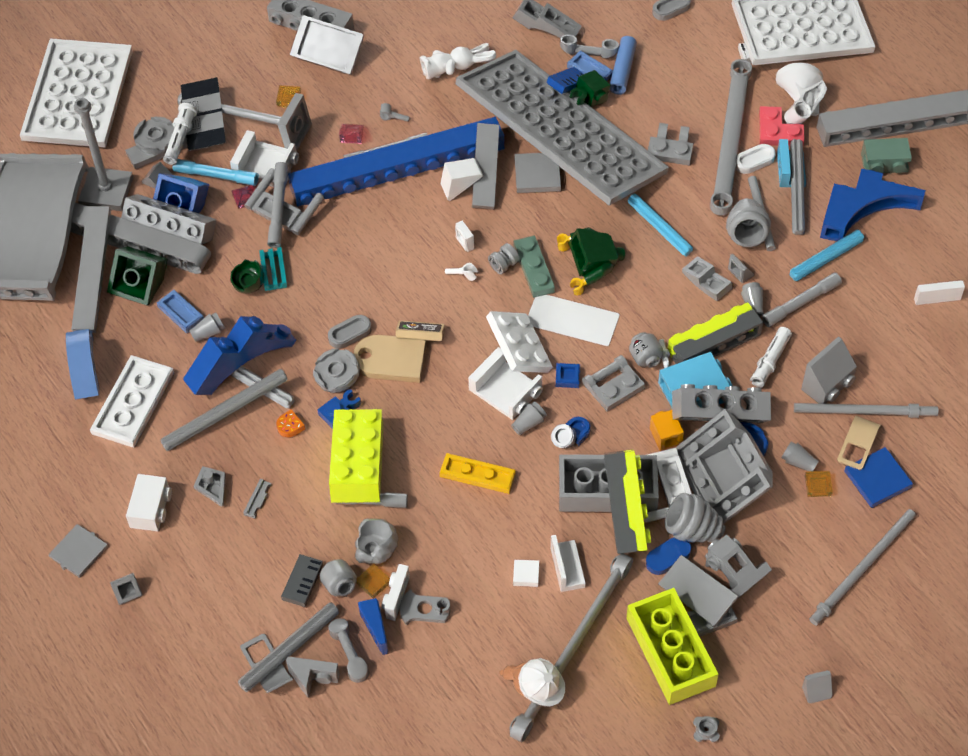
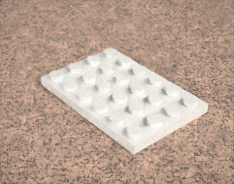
M732 0L731 4L752 65L874 53L875 44L857 0Z
M50 39L21 129V141L89 146L81 117L74 111L75 101L79 98H86L92 106L89 114L98 146L106 148L132 56V45Z

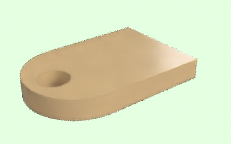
M386 335L368 336L362 339L354 349V355L360 366V373L373 379L420 383L426 340L405 339ZM365 352L371 354V357L368 359H362L359 356Z

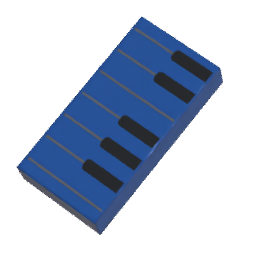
M571 67L549 76L546 83L563 94L576 88L578 76L584 73L575 67Z

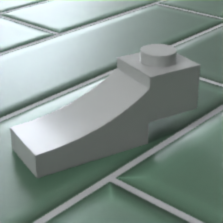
M523 0L512 17L528 29L536 28L559 38L566 34L576 37L582 26L547 3L543 7L534 0Z

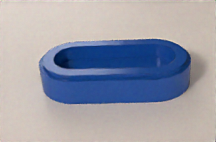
M673 537L656 547L646 557L648 571L655 575H662L669 571L680 555L688 559L691 551L690 543Z

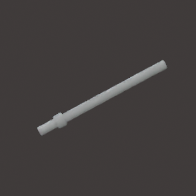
M794 403V412L908 415V418H919V416H938V406H919V404L909 403L908 406Z

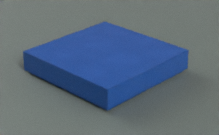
M886 447L868 455L862 470L846 466L844 470L871 508L911 489L913 486L912 481ZM862 459L856 461L855 463L860 464Z

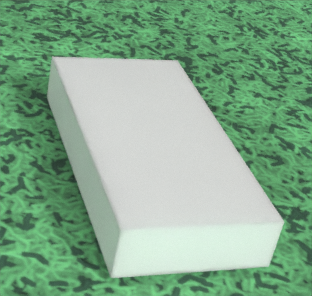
M960 280L918 285L914 297L915 304L922 305L961 300L965 288L964 282Z

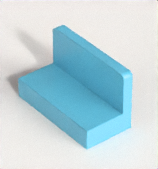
M779 139L777 149L779 187H791V160L788 139ZM803 152L804 187H806V174Z

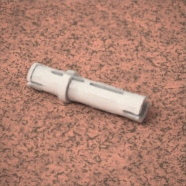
M780 327L765 355L758 360L757 369L750 378L754 386L763 387L770 373H773L776 369V362L792 336L788 328Z

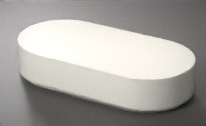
M760 144L737 155L735 169L740 173L749 174L774 162L775 149L768 144Z

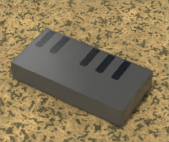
M299 554L281 595L282 600L305 607L323 567V561Z

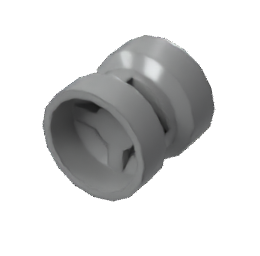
M505 243L500 247V251L493 252L488 256V261L498 274H503L508 270V266L515 265L520 261V258L515 248Z

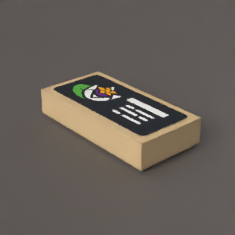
M399 321L396 328L397 338L442 341L444 334V324Z

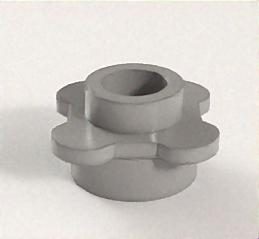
M704 716L694 719L693 724L696 726V732L693 737L696 741L710 740L711 742H717L720 735L717 733L719 720L717 718Z

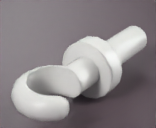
M660 339L659 343L663 348L661 359L663 360L664 368L670 367L668 361L670 351L666 349L664 339Z

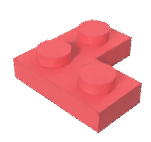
M760 106V144L778 146L779 139H788V145L790 146L791 140L800 139L804 145V124H782L781 107Z

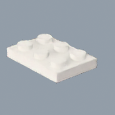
M489 312L486 318L511 371L548 373L553 368L526 313Z

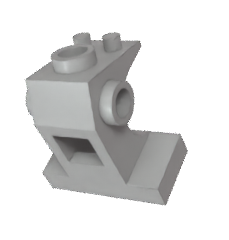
M727 534L720 540L715 539L707 548L708 553L705 555V566H710L715 571L720 569L730 583L729 590L735 593L738 598L772 570L767 562L755 567L743 552L741 543L735 538L731 539ZM731 557H734L742 567L737 572L728 563Z

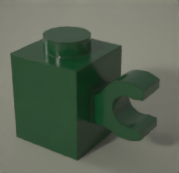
M592 70L578 76L576 88L571 90L570 98L578 97L577 105L586 103L593 107L607 101L611 85L596 70Z

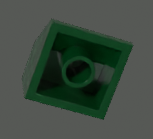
M129 246L116 249L107 293L149 305L164 280L168 259Z

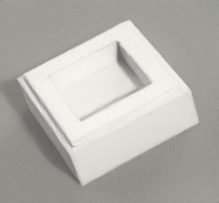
M462 220L455 225L456 238L464 250L469 252L474 249V235Z
M514 560L513 586L538 587L539 561Z

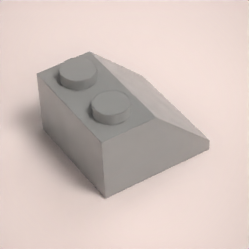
M839 336L806 366L801 390L818 404H826L828 401L833 402L840 394V391L844 387H850L856 379L854 375L857 366Z

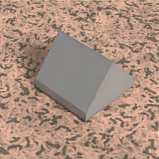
M159 162L150 169L142 183L155 189L159 173L170 175L172 173Z
M134 573L110 582L119 605L142 596Z

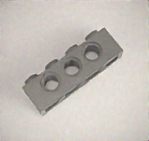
M271 0L267 6L269 22L291 28L295 31H298L303 15L349 30L354 29L353 14L314 1Z
M139 194L125 198L121 217L201 245L213 240L217 220Z
M683 384L681 388L672 391L673 420L710 421L724 410L719 405V398L724 401V409H727L739 422L764 423L771 421L770 392H762V388L759 387L740 391V387L729 386L725 387V390H718L716 385L703 386V389H697L694 384ZM697 397L702 401L701 408L696 403ZM742 399L746 402V410L741 406Z

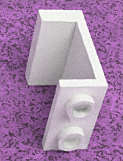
M499 347L468 377L469 390L512 420L518 414H521L533 398L537 399L543 390L541 375L538 374L532 380L521 372L511 371Z

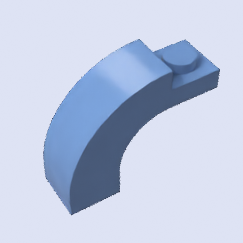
M89 329L66 333L67 359L75 400L99 395V384L93 357L94 338L92 331Z

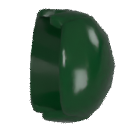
M245 259L231 271L230 281L238 292L250 294L259 290L263 285L265 274L258 261Z

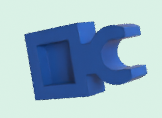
M351 389L347 390L341 400L335 396L317 409L318 415L333 429L334 410L356 409L361 405V399L358 397L353 401L349 400L353 397V391Z

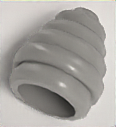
M748 198L736 203L730 211L726 222L729 236L737 245L742 247L758 246L765 241L771 228V220L766 210L758 202Z
M681 493L669 506L665 519V528L675 539L702 543L705 541L713 542L715 539H720L723 536L725 525H723L722 517L717 515L716 510L711 508L707 501H703L701 496Z

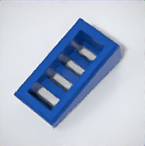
M374 598L358 602L360 616L382 655L388 654L387 640L378 600Z

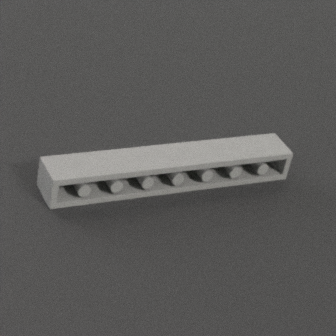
M968 90L819 113L817 130L823 147L864 141L865 139H878L968 124Z

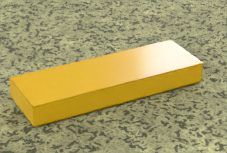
M446 453L439 474L441 478L509 494L516 470Z

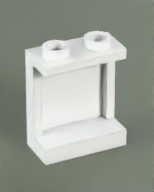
M247 130L230 161L231 170L258 173V183H260L269 169H275L277 162L287 163L289 165L288 173H291L292 166L297 164L299 153L296 151L294 143H290L287 149L256 140L255 132ZM274 179L269 186L274 187Z

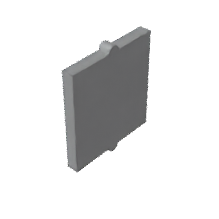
M76 524L50 552L49 557L60 564L63 570L67 569L80 578L107 549L108 545L97 538L94 532L90 533Z

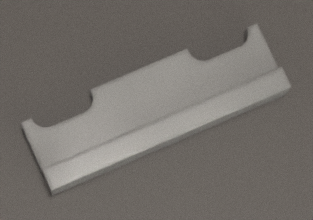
M263 479L259 480L243 512L245 516L256 518L255 513L257 509H261L267 497L266 491L268 487L272 486L271 483Z

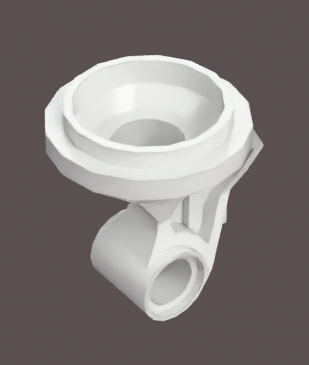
M792 63L778 70L776 83L786 90L795 101L784 115L786 123L802 124L810 115L817 116L819 114V102L827 91L823 81V73L808 63Z

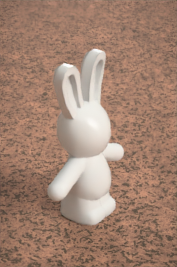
M488 43L481 44L470 50L467 47L460 46L452 50L451 54L435 50L431 57L420 56V63L424 76L429 80L433 77L439 78L445 72L451 75L454 73L455 68L466 70L474 63L492 61L496 58V52L494 50L489 51Z

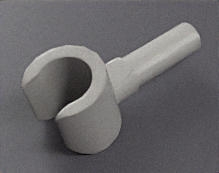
M381 104L380 117L382 120L386 121L396 118L409 121V116L393 112L390 104Z

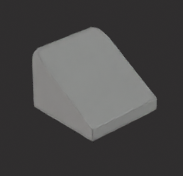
M734 254L730 255L728 270L740 282L744 283L754 276V273Z
M827 670L805 676L802 689L808 703L832 698L830 671Z

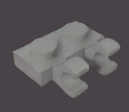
M659 123L657 137H650L648 151L660 161L690 166L693 143L688 142L690 127L681 126L679 140L676 141L666 139L668 124Z

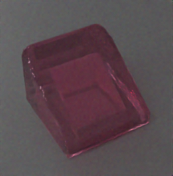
M342 124L339 130L340 142L361 144L364 125Z

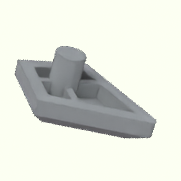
M202 466L193 486L194 489L223 507L225 472Z

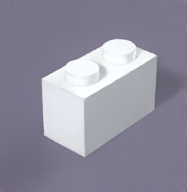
M137 475L126 514L130 528L159 531L160 523H164L166 518V501L169 502L172 495V488L169 487L166 477Z

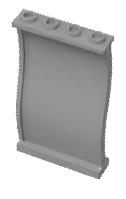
M0 154V299L55 300V286L59 279L67 251L77 192L84 172L89 171V166L83 155Z

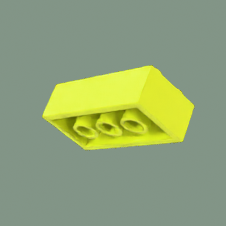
M382 409L334 410L329 477L331 503L380 502L383 448Z
M675 588L628 605L626 619L669 705L716 687L719 674Z

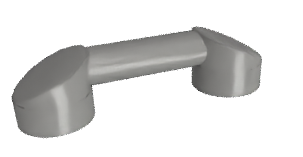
M566 34L560 38V46L568 54L582 51L585 54L610 58L618 52L619 43L613 39L604 40L602 47L577 45V38L574 35Z
M342 618L331 621L328 626L329 634L333 639L339 640L349 660L347 670L350 680L356 683L365 681L369 674L368 666L364 659L357 656L348 636V622Z

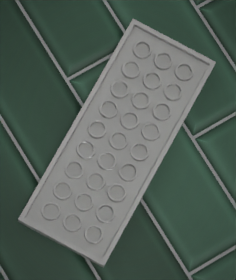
M517 50L456 78L455 84L609 206L666 175L669 167L589 105L586 103L577 105L578 97L571 99L570 91L561 94L548 85L546 82L550 75Z

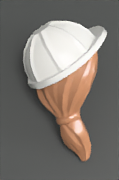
M542 658L532 659L518 666H506L503 670L499 671V674L505 680H513L515 689L521 696L533 703L550 707L558 704L564 697L565 682L563 677L548 660Z

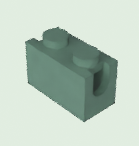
M908 138L865 139L863 142L861 157L864 169L880 173H902L909 171L908 162H911L912 157Z

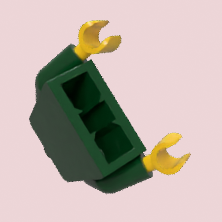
M590 227L584 229L577 228L575 232L570 233V236L566 234H559L557 236L558 250L564 252L569 248L571 249L579 276L584 277L583 279L573 278L570 282L571 288L579 286L573 290L574 295L577 296L584 292V285H591L612 272L617 261H623L625 258V249L623 247H615L611 235L598 232Z

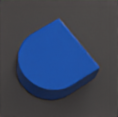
M573 417L566 423L576 432V444L580 445L588 438L590 423L587 419Z

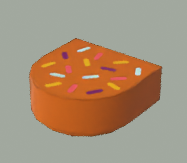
M292 409L282 414L276 422L277 430L283 437H293L305 430V425Z

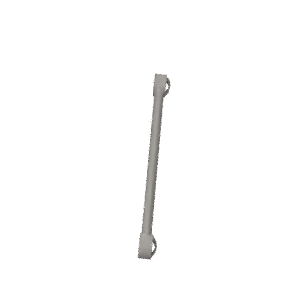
M744 59L733 61L730 68L731 83L714 194L710 200V209L716 215L728 214L733 204L731 195L748 79L751 77L752 72L751 63ZM720 200L719 206L715 205L714 202ZM724 201L728 202L729 205L723 207Z
M621 553L612 560L610 577L554 665L560 674L565 670L618 582L624 580L633 563L632 557ZM531 702L524 714L522 713L515 717L509 727L510 737L522 743L530 733L534 718L542 706Z

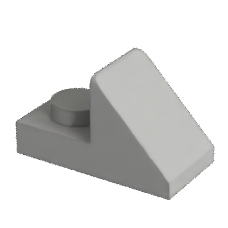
M287 656L288 671L308 698L312 680H316L321 684L338 683L340 674L338 663Z

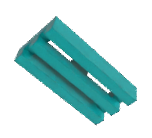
M278 247L276 251H273V248L268 249V252L259 250L261 267L265 274V291L287 288L282 247ZM274 257L279 258L282 283H277ZM265 258L270 259L273 284L270 285L268 283Z

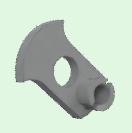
M410 589L405 593L400 603L401 618L406 626L412 621L445 623L450 614V602L445 597L416 595ZM423 603L431 605L432 610L430 613L422 614L418 611V607ZM445 607L442 613H440V608Z

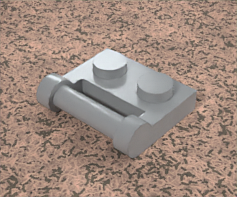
M622 355L616 357L613 363L593 375H587L582 378L584 386L607 412L645 389V383L631 369ZM617 370L621 371L622 374L600 387L597 386L596 383Z

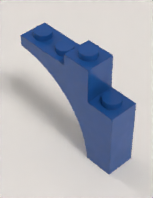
M861 168L856 188L834 183L820 238L837 242L845 237L846 233L856 222L878 211L896 208L920 210L926 190L882 180L883 173Z
M240 316L227 337H210L183 380L195 395H212L217 387L239 367L263 353L278 348L292 347L296 339L291 334V330L283 324H264L256 316Z

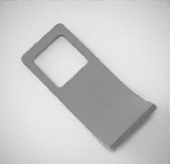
M261 634L240 646L251 668L259 662L253 663L246 651L248 647L264 640L270 652L274 650L265 634ZM281 663L262 679L260 684L266 693H269L292 681L293 678L290 677Z

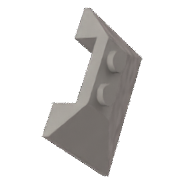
M724 409L675 447L694 494L701 496L703 501H707L711 508L716 510L717 515L722 517L723 524L773 487V472L751 434L727 409Z

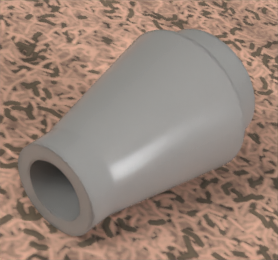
M757 282L745 284L742 287L741 296L744 302H748L757 315L761 317L764 315L763 288Z
M209 313L189 331L195 342L201 339L220 334V331L225 329L217 313L212 315Z
M537 402L528 403L515 422L511 424V427L521 436L524 432L544 422V418L547 416L546 412Z
M792 441L781 457L786 460L785 463L807 470L810 473L813 472L819 462L798 442L795 444Z

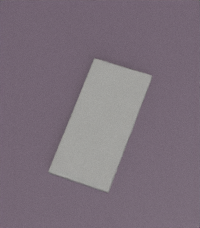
M680 555L658 583L665 590L675 588L681 602L715 627L738 598L735 593L682 555Z

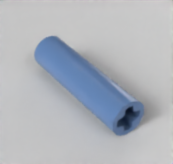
M624 36L620 40L610 82V91L614 94L626 92L637 45L636 39L631 36Z

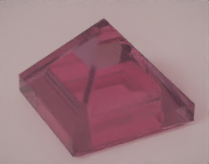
M252 185L231 191L238 209L245 207V203L254 192Z

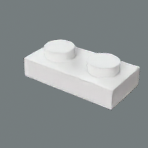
M399 564L397 571L391 574L389 581L391 589L389 594L384 595L382 601V608L385 609L386 619L396 621L400 603L410 578L409 566Z

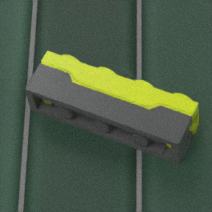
M748 302L741 306L737 305L722 315H715L703 324H696L688 331L673 335L668 342L670 357H672L675 364L711 352L713 357H716L760 336L763 321Z
M633 449L604 453L616 551L618 554L647 550V543H651L649 528L645 529L643 520L648 518L646 504H641L640 494H645L643 479L638 480L637 470L641 469L640 455H635Z

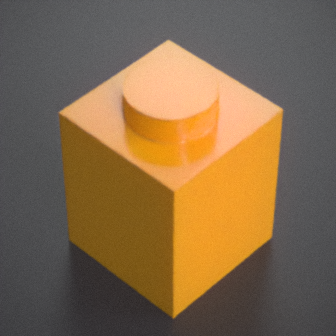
M672 410L659 411L651 416L650 430L659 451L677 447L683 442L684 432L679 421L673 420Z

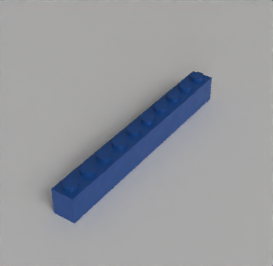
M495 116L288 173L290 189L297 207L309 205L317 193L323 194L324 199H330L338 195L352 193L356 190L373 187L388 181L391 182L406 176H413L424 171L435 170L444 166V163L475 158L477 123L499 125L498 151L505 149L504 133Z

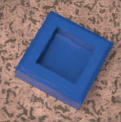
M557 363L555 387L579 388L580 364Z

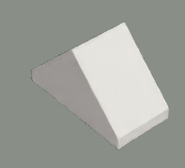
M475 158L444 163L440 184L447 200L451 201L483 177V173Z

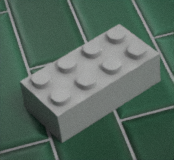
M559 455V511L611 512L604 455ZM640 455L641 469L637 470L638 480L643 479L645 494H640L641 504H646L647 512L657 510L659 499L657 455Z

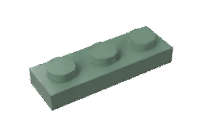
M535 235L514 240L513 246L519 255V262L533 298L555 293V286Z

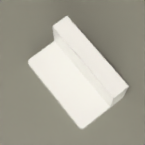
M552 535L550 549L560 591L565 592L585 588L586 583L575 540L558 543L556 535Z

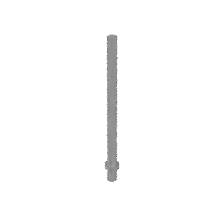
M908 509L826 601L817 605L816 612L809 618L812 624L818 625L824 617H828L832 613L831 609L916 516L913 510Z

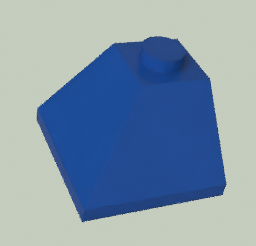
M159 173L153 199L200 214L205 205L209 184L188 177Z

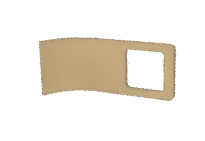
M855 416L837 461L862 470L881 425ZM848 443L866 450L860 464L842 457Z

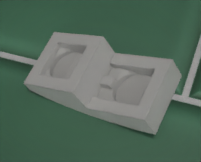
M698 256L682 269L684 275L694 285L716 301L732 289L731 281L715 273L714 266Z

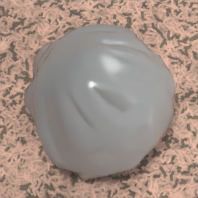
M364 519L358 527L359 537L355 542L357 548L355 558L359 563H384L391 557L398 546V535L395 527L384 519Z

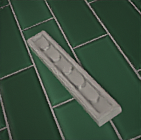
M109 206L87 207L72 331L89 329L92 333H96L111 217Z

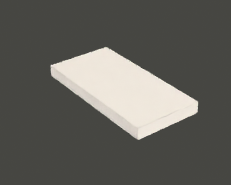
M131 355L90 429L91 434L134 448L174 374L173 368Z

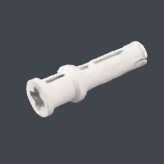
M181 103L178 107V116L173 121L174 131L163 157V161L169 165L177 163L186 133L192 129L191 122L198 111L192 104Z

